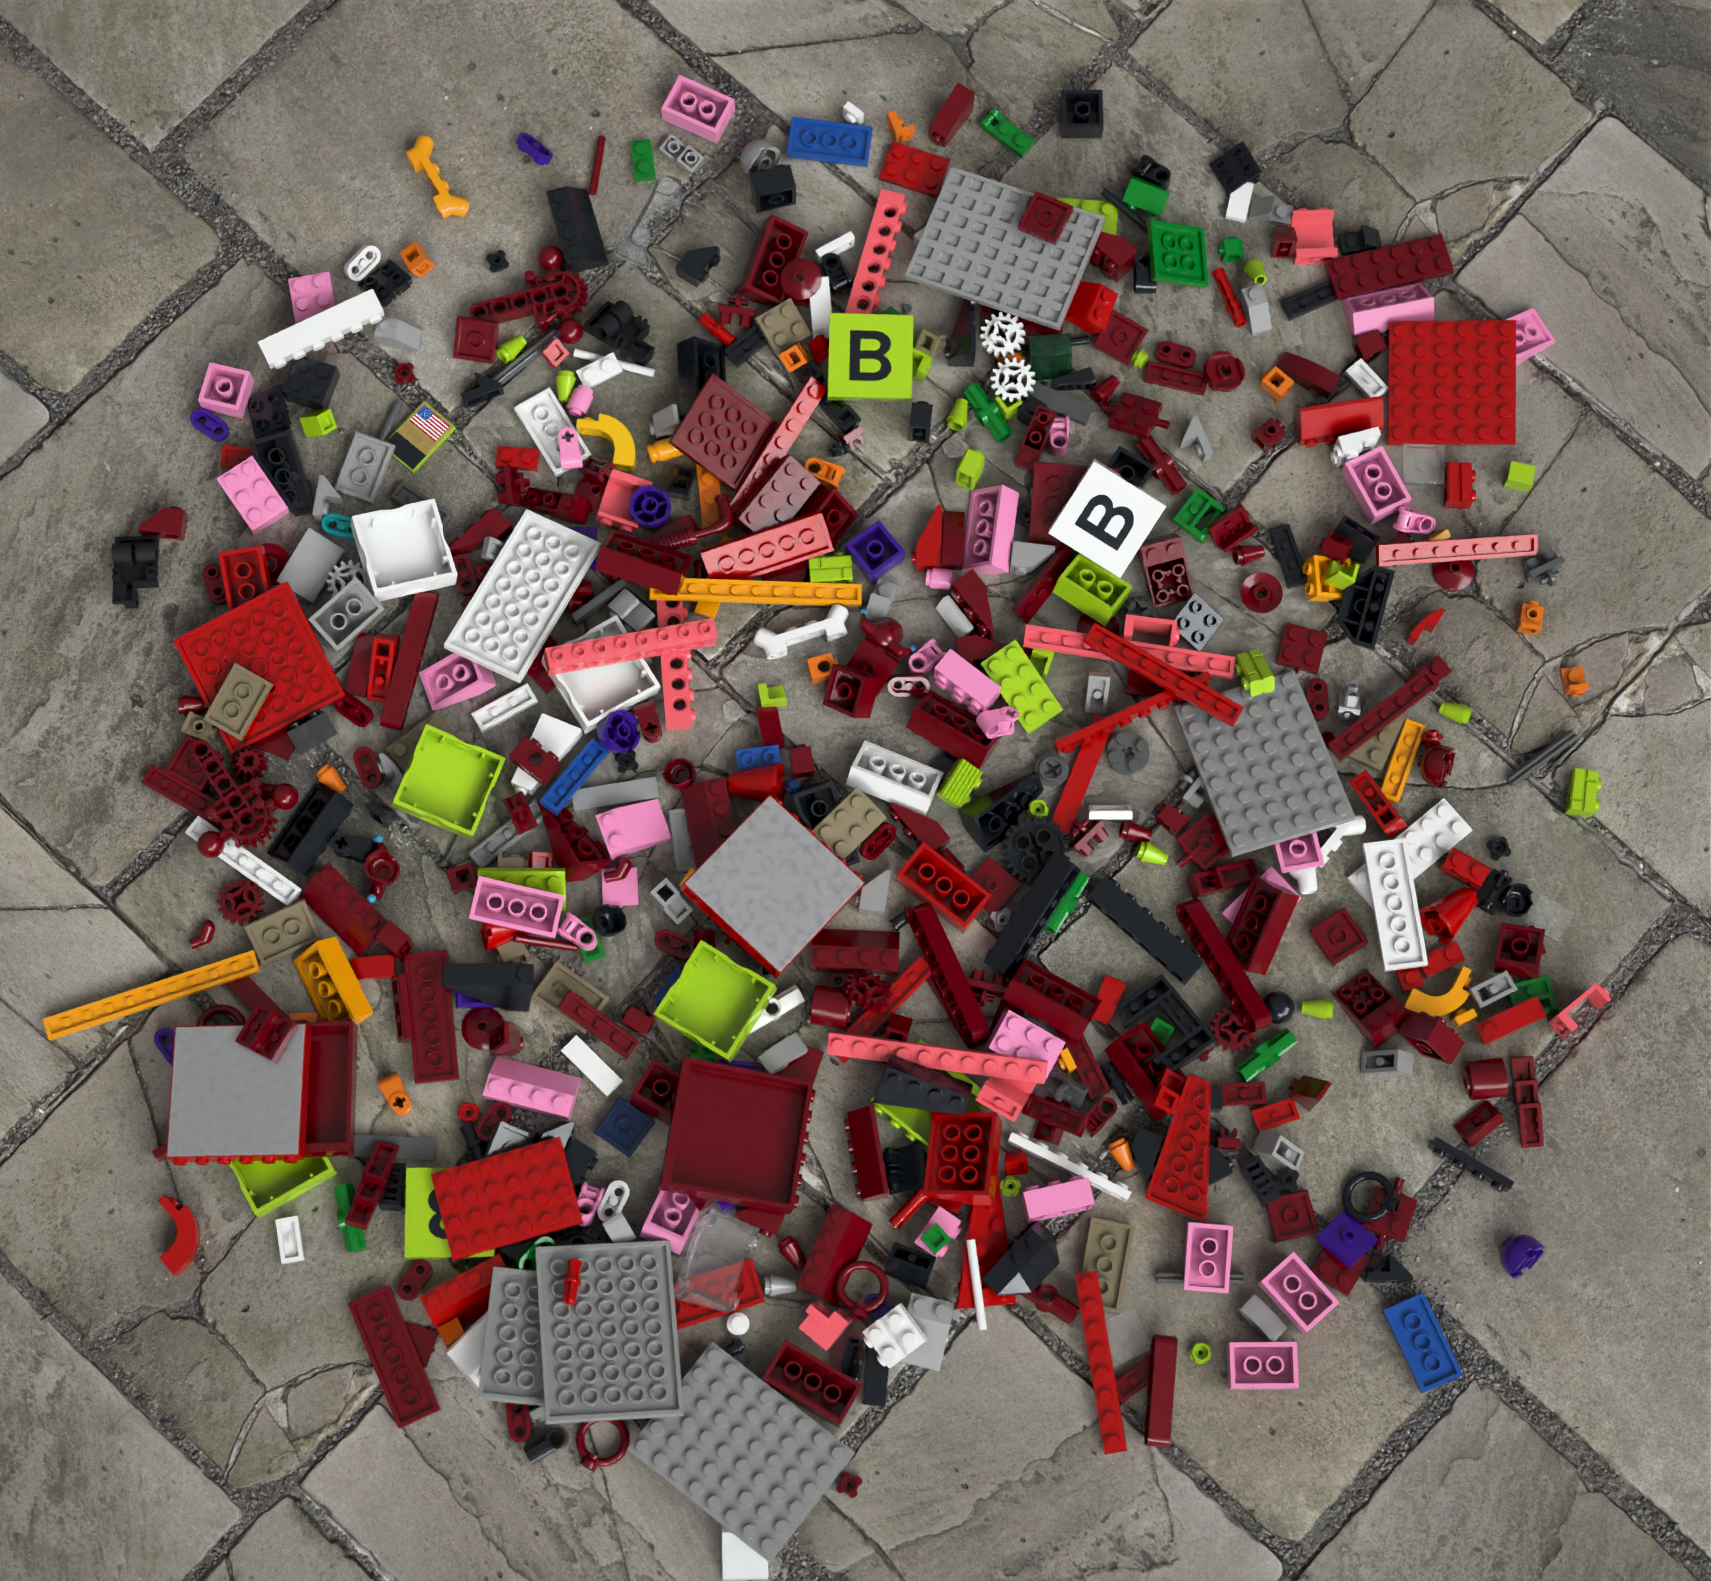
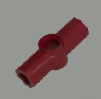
M1151 435L1147 439H1141L1136 444V449L1145 461L1155 466L1153 476L1156 479H1160L1172 496L1177 495L1187 487V483L1176 470L1171 456L1161 450Z
M1040 1283L1031 1294H1021L1035 1303L1039 1311L1043 1313L1049 1312L1069 1325L1072 1324L1080 1310L1079 1306L1059 1295L1057 1289L1052 1285ZM1042 1297H1048L1050 1301L1045 1300Z

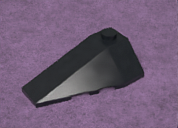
M293 430L251 441L250 445L256 462L293 514L297 517L313 512L314 501Z
M1036 771L972 800L958 810L964 828L984 852L989 851L1006 837L1004 834L1011 825L1015 826L1018 820L1017 817L1024 809H1028L1029 803L1036 800L1044 789L1039 774Z
M831 779L810 785L792 794L798 815L807 827L811 829L840 802L834 782ZM856 848L844 859L847 866L860 862Z
M481 963L442 965V987L465 996L474 997L481 1000V1002L495 1005L505 1011L529 1012L534 985V964Z

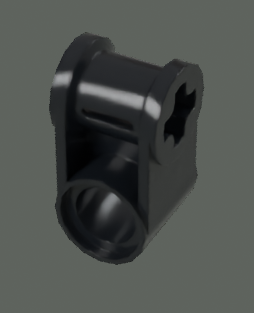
M1143 155L1138 166L1131 170L1132 176L1168 189L1170 186V170L1148 155ZM1157 178H1164L1165 180L1159 181Z
M1144 252L1137 256L1133 268L1134 293L1155 294L1157 281L1151 280L1149 253Z
M827 253L822 260V272L825 277L829 276V287L835 296L845 288L849 287L851 289L853 282L840 257L835 253ZM832 262L837 266L829 268L826 264Z
M340 833L333 838L332 847L337 856L365 864L366 858L374 851L376 842L368 838ZM345 842L346 846H343L342 849H339L338 845H342V843Z

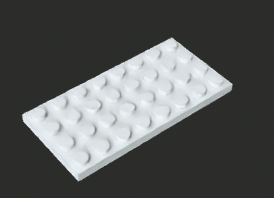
M526 509L444 643V648L521 683L598 554L601 543Z

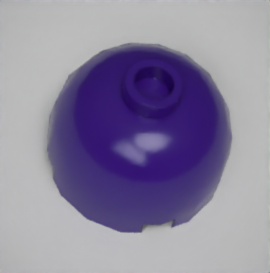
M653 485L640 487L633 493L629 502L630 514L641 527L648 529L658 528L666 523L670 517L672 508L670 497L662 488L659 489Z
M616 710L602 719L598 724L597 737L603 748L612 753H625L635 749L640 739V731L637 732L636 727L638 724L636 718L626 710Z
M1523 1234L1514 1238L1510 1236L1502 1243V1247H1504L1500 1256L1502 1267L1513 1279H1517L1523 1275L1522 1269L1527 1267L1531 1269L1542 1256L1544 1252L1542 1249L1545 1247L1537 1239L1529 1235Z

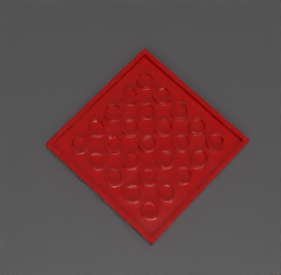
M1516 320L1389 321L1388 446L1516 445Z
M288 581L173 640L208 710L235 663L274 684L243 740H239L218 728L231 755L236 754L237 750H243L244 746L249 747L284 729L289 724L307 717L308 714L317 709L320 710L347 696Z

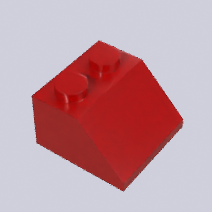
M1080 281L1064 320L1094 336L1105 330L1118 293L1102 284Z

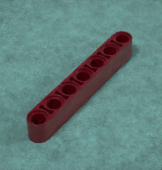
M425 591L414 595L380 718L381 727L398 731L403 730L438 605L439 593Z
M1194 898L1177 905V918L1202 956V959L1244 1028L1248 1032L1253 1033L1270 1026L1272 1016L1202 901Z
M926 902L908 908L906 911L908 923L962 1039L966 1044H972L990 1036L989 1025L933 906Z

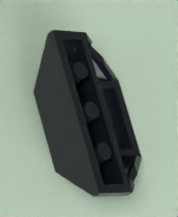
M1374 565L1357 575L1355 583L1345 588L1336 622L1352 644L1374 650L1395 571Z
M1036 1222L1004 1254L981 1281L997 1296L1031 1294L1059 1264L1055 1236L1042 1223Z

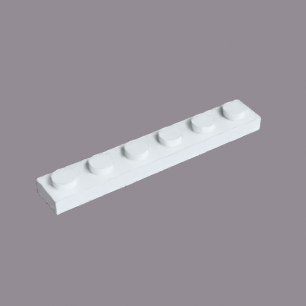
M197 816L185 833L198 842V838L202 833L207 831L219 832V830L200 816ZM232 839L225 843L223 852L217 856L286 906L293 904L302 892L301 888L245 850L242 846L236 848L235 841Z
M1021 1132L1011 1133L1007 1141L1008 1144L1074 1177L1082 1175L1083 1179L1089 1178L1091 1186L1125 1203L1127 1202L1131 1191L1127 1190L1128 1186L1118 1181L1115 1184L1109 1181V1177L1098 1171L1095 1174L1088 1170L1089 1167L1078 1161L1075 1164L1068 1160L1069 1157L1058 1151L1055 1154L1048 1150L1049 1147L1038 1141L1036 1144L1029 1141V1137Z

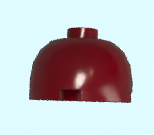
M1444 745L1432 746L1427 749L1424 755L1419 756L1417 767H1420L1422 779L1427 784L1440 789L1445 788L1448 782L1444 781L1448 774L1451 775L1455 760V753H1453L1455 748Z

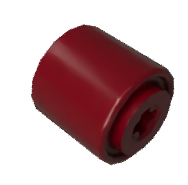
M815 985L810 1024L845 1029L846 1022L849 1023L852 1000H848L849 995L844 994L845 989Z
M1501 1057L1465 1062L1464 1069L1462 1070L1463 1085L1470 1100L1507 1096V1073Z

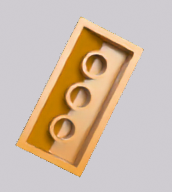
M337 937L316 941L293 961L322 1019L338 1021L340 1018H349L358 1025L374 1013Z

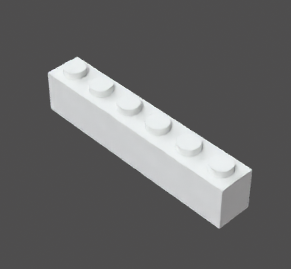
M370 289L258 341V344L270 369L274 367L279 369L293 358L294 360L303 358L306 352L310 350L318 351L325 347V343L330 341L337 342L343 339L344 335L349 332H359L368 323L376 324L380 322L385 315L373 289Z

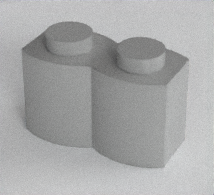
M625 588L607 606L608 616L612 618L617 615L628 633L647 630L656 621V615Z

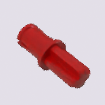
M707 313L700 316L698 322L712 333V337H717L727 347L735 342L737 337L726 330L722 323L719 324Z
M569 1259L567 1262L566 1278L563 1279L565 1287L562 1301L566 1305H574L576 1303L578 1286L581 1285L579 1276L582 1262L577 1259Z

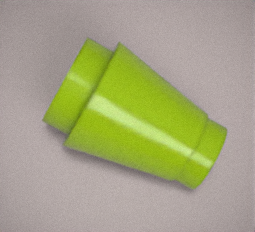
M1251 259L1246 262L1244 267L1245 275L1256 285L1265 284L1267 279L1263 263L1257 259Z
M518 334L499 345L496 355L505 364L512 362L527 342L523 336Z
M558 371V376H555L558 401L569 402L576 377H574V372Z
M962 398L956 399L947 417V425L950 429L961 431L967 425V400Z
M1442 702L1439 714L1461 725L1462 723L1468 724L1472 708L1468 707L1467 704Z
M1141 841L1135 853V857L1139 858V861L1163 866L1166 864L1169 856L1168 853H1165L1148 841Z
M1328 998L1303 1001L1302 1014L1324 1020L1333 1018L1334 1001H1328Z

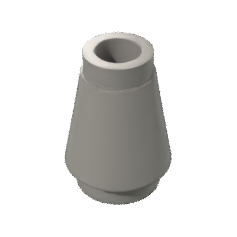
M771 1274L763 1277L764 1295L771 1297L796 1291L795 1279Z

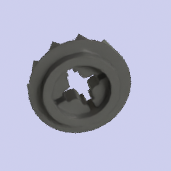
M1134 595L1127 599L1122 606L1121 614L1123 620H1125L1126 614L1138 616L1137 613H1132L1136 609V604L1139 606V609L1145 610L1141 616L1155 617V607L1151 600L1144 596Z
M1048 753L1037 760L1035 771L1038 772L1041 783L1044 786L1047 785L1053 788L1054 786L1061 785L1067 779L1069 766L1061 755ZM1048 765L1052 768L1058 767L1055 771L1056 777L1052 773L1046 774Z

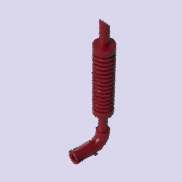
M722 493V500L720 495L714 498L720 512V520L714 522V525L693 531L691 526L685 528V531L681 529L682 532L678 530V533H669V536L665 534V537L662 535L661 538L657 537V540L653 538V541L650 539L649 542L677 550V548L681 550V547L684 549L685 546L697 545L696 539L714 533L718 535L727 531L732 526L734 520L733 513H735V510L731 508L728 495Z

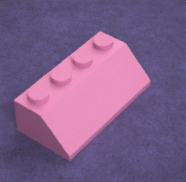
M1421 282L1341 300L1348 328L1354 336H1362L1378 329L1380 333L1386 332L1389 329V321L1435 320L1434 297Z
M1004 485L971 490L963 548V571L973 569L976 573L990 575L1007 573L1009 571L1019 498L1018 492Z
M479 876L469 919L555 938L565 896Z
M497 1056L488 1074L483 1096L487 1100L505 1102L510 1106L570 1121L582 1078Z

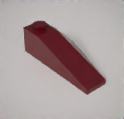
M540 800L538 801L558 868H566L567 882L586 880L611 865L612 860L603 845L598 840L594 842L587 835L588 830L584 826L580 827L573 820L574 816L566 807L556 816L542 806Z

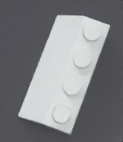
M864 740L851 766L846 785L853 788L858 786L865 793L926 816L944 772Z
M488 1311L445 1351L465 1377L478 1389Z

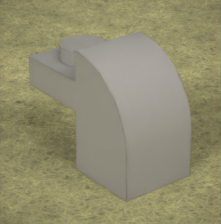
M664 878L648 893L655 904L676 925L693 911L680 896L681 893L667 878Z

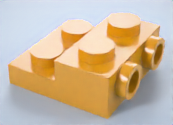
M1313 555L1306 560L1303 565V573L1307 575L1304 592L1308 595L1309 601H1342L1345 589L1340 590L1324 582L1329 563L1332 561L1339 563V559L1333 560L1326 556ZM1348 558L1343 566L1350 567L1351 559Z

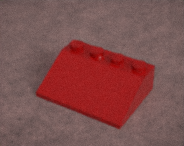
M932 1111L923 1190L924 1196L971 1205H994L1002 1121L997 1112H964L963 1115Z

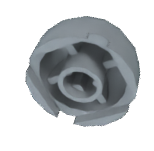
M754 140L744 147L740 155L741 168L750 178V174L756 170H768L779 165L781 162L779 153L781 152L767 140Z

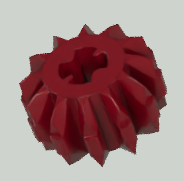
M244 746L245 752L243 753L237 750L236 752L239 757H232V761L236 763L232 766L233 771H237L235 775L238 778L243 776L245 782L250 777L251 779L256 778L257 775L263 778L264 775L261 771H268L269 769L265 765L269 762V759L264 757L265 752L263 750L258 751L256 746H253L251 750L248 746ZM251 761L254 765L250 767L247 765V762Z

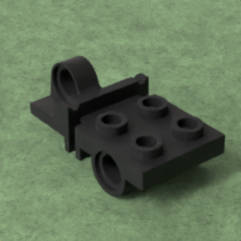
M620 300L615 304L607 301L583 324L585 332L615 350L620 347V357L625 360L630 356L638 365L645 366L653 358L655 348L643 341L649 335L650 325L647 324L648 320L645 318L641 321L642 316L639 315L637 318L633 316L632 308L624 301Z
M158 535L115 537V544H112V560L114 568H112L113 604H124L126 609L138 608L139 596L137 589L159 588V582L156 577L158 576L159 557Z

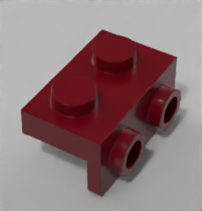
M1239 503L1206 527L1214 546L1223 552L1234 549L1237 544L1249 538L1252 533L1258 530L1257 526L1250 522L1243 505Z

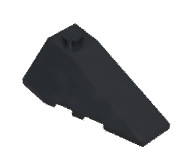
M967 299L963 301L950 337L949 347H945V359H949V367H974L976 354L975 302Z

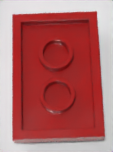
M892 141L879 175V180L937 198L948 170L950 159Z

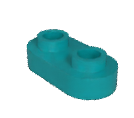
M335 513L324 516L321 525L327 535L355 541L353 533H350L351 517ZM331 524H337L335 528H330Z

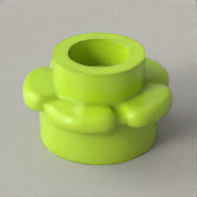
M1145 349L1135 351L1131 359L1134 362L1133 366L1135 368L1139 367L1142 369L1146 364L1149 353L1145 352Z
M1033 800L1028 805L1029 809L1027 812L1031 818L1037 815L1038 820H1041L1043 816L1048 815L1049 809L1043 800Z
M1008 1175L1004 1180H1001L1000 1189H1002L1004 1196L1015 1197L1020 1193L1021 1182L1019 1179Z
M1196 1342L1191 1346L1192 1349L1189 1351V1356L1192 1360H1195V1363L1204 1364L1205 1361L1210 1360L1211 1352L1208 1344Z

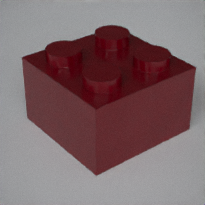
M1410 1011L1397 1031L1422 1056L1450 1065L1465 1044L1458 1037L1459 1033L1446 1025V1020L1437 1015L1432 1017L1423 1011L1420 1013Z

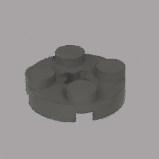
M1133 732L1118 733L1117 736L1111 739L1106 751L1111 768L1122 775H1132L1143 770L1150 756L1147 741ZM1131 749L1134 756H1129L1128 759L1125 758V754L1122 751Z

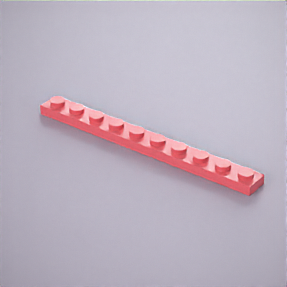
M1025 625L1022 647L1115 661L1083 643L1087 636L1086 633ZM1126 640L1181 672L1200 675L1208 671L1212 677L1233 678L1235 657Z
M830 1031L828 1036L827 1054L887 1062L890 1054L932 1069L1041 1084L1046 1082L1048 1060Z

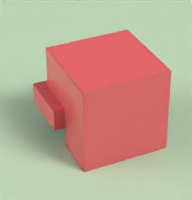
M817 1300L805 1311L809 1315L799 1326V1329L827 1351L841 1336L853 1318L849 1317L841 1308L832 1312Z

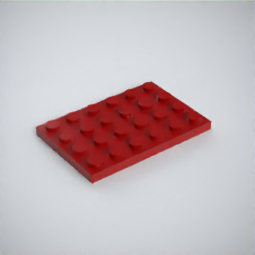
M560 1136L431 1174L453 1261L583 1224Z

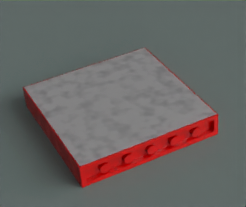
M769 795L682 884L680 890L776 979L856 895L865 882L858 872L852 871L847 866L846 861L842 857L836 856L831 851L827 843L821 842L815 837V833L811 828L801 824L796 814L788 812L778 798H773Z
M306 1023L298 1025L276 1063L235 1042L244 1025L175 1026L166 1158L173 1165L185 1166L187 1162H195L196 1165H209V1162L230 1165L231 1161H239L240 1164L246 1165L253 1164V1161H262L263 1164H275V1161L284 1160V1163L295 1164L297 1160H305L312 1029Z

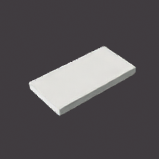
M550 387L514 407L516 414L555 477L570 470H562L558 434L563 428L570 427L576 431L582 462L591 456L590 451ZM566 437V442H571L570 437Z

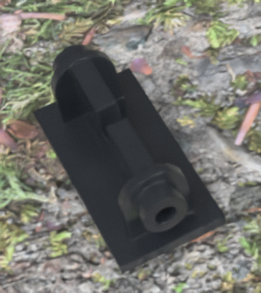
M1493 868L1477 898L1478 903L1476 907L1492 916L1500 904L1502 891L1512 881L1506 870L1501 869V871Z
M847 1337L839 1370L857 1382L861 1380L863 1365H859V1361H864L868 1348L864 1340Z

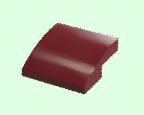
M257 1002L235 1042L276 1063L299 1024Z

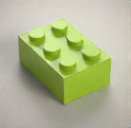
M1079 553L1059 577L1053 593L1106 627L1125 603L1133 586Z

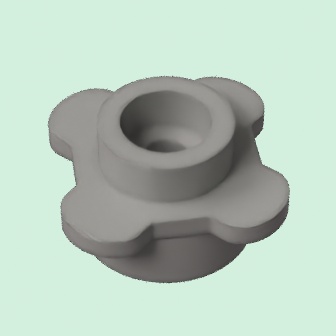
M1003 908L1000 912L994 911L991 913L990 918L993 920L995 931L1001 932L1009 923L1011 913L1009 908Z

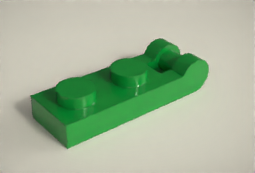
M993 107L987 111V116L985 118L982 117L978 122V125L1020 158H1023L1035 144L1034 139L1000 115ZM992 121L997 123L995 127L991 125Z

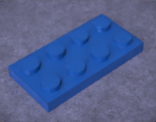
M792 117L787 158L868 167L873 127Z
M1424 1292L1382 1311L1421 1394L1463 1375Z

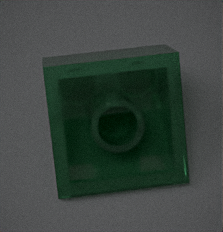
M1070 333L1028 337V362L1031 365L1029 372H1035V376L1031 379L1047 381L1072 373Z

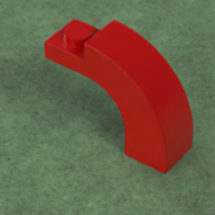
M163 1195L158 1202L174 1219L177 1226V1237L174 1244L159 1259L178 1277L192 1263L197 1254L200 1244V1227L190 1207L185 1205L179 1210L181 1204L173 1196L169 1198Z

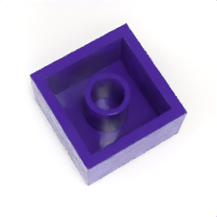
M879 520L845 544V553L851 555V560L870 584L893 569L905 558V551Z

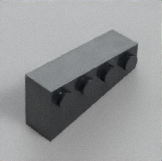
M890 1054L877 1085L873 1103L963 1115L971 1098L973 1084Z

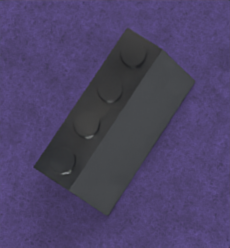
M564 186L546 191L567 269L570 268L572 274H574L575 272L578 273L609 265L588 190Z
M695 336L677 343L681 420L709 374H715L726 383L724 345Z
M315 783L267 854L291 870L306 876L312 870L317 858L325 851L328 842L337 834L338 828L344 819L350 815L354 804L337 791Z

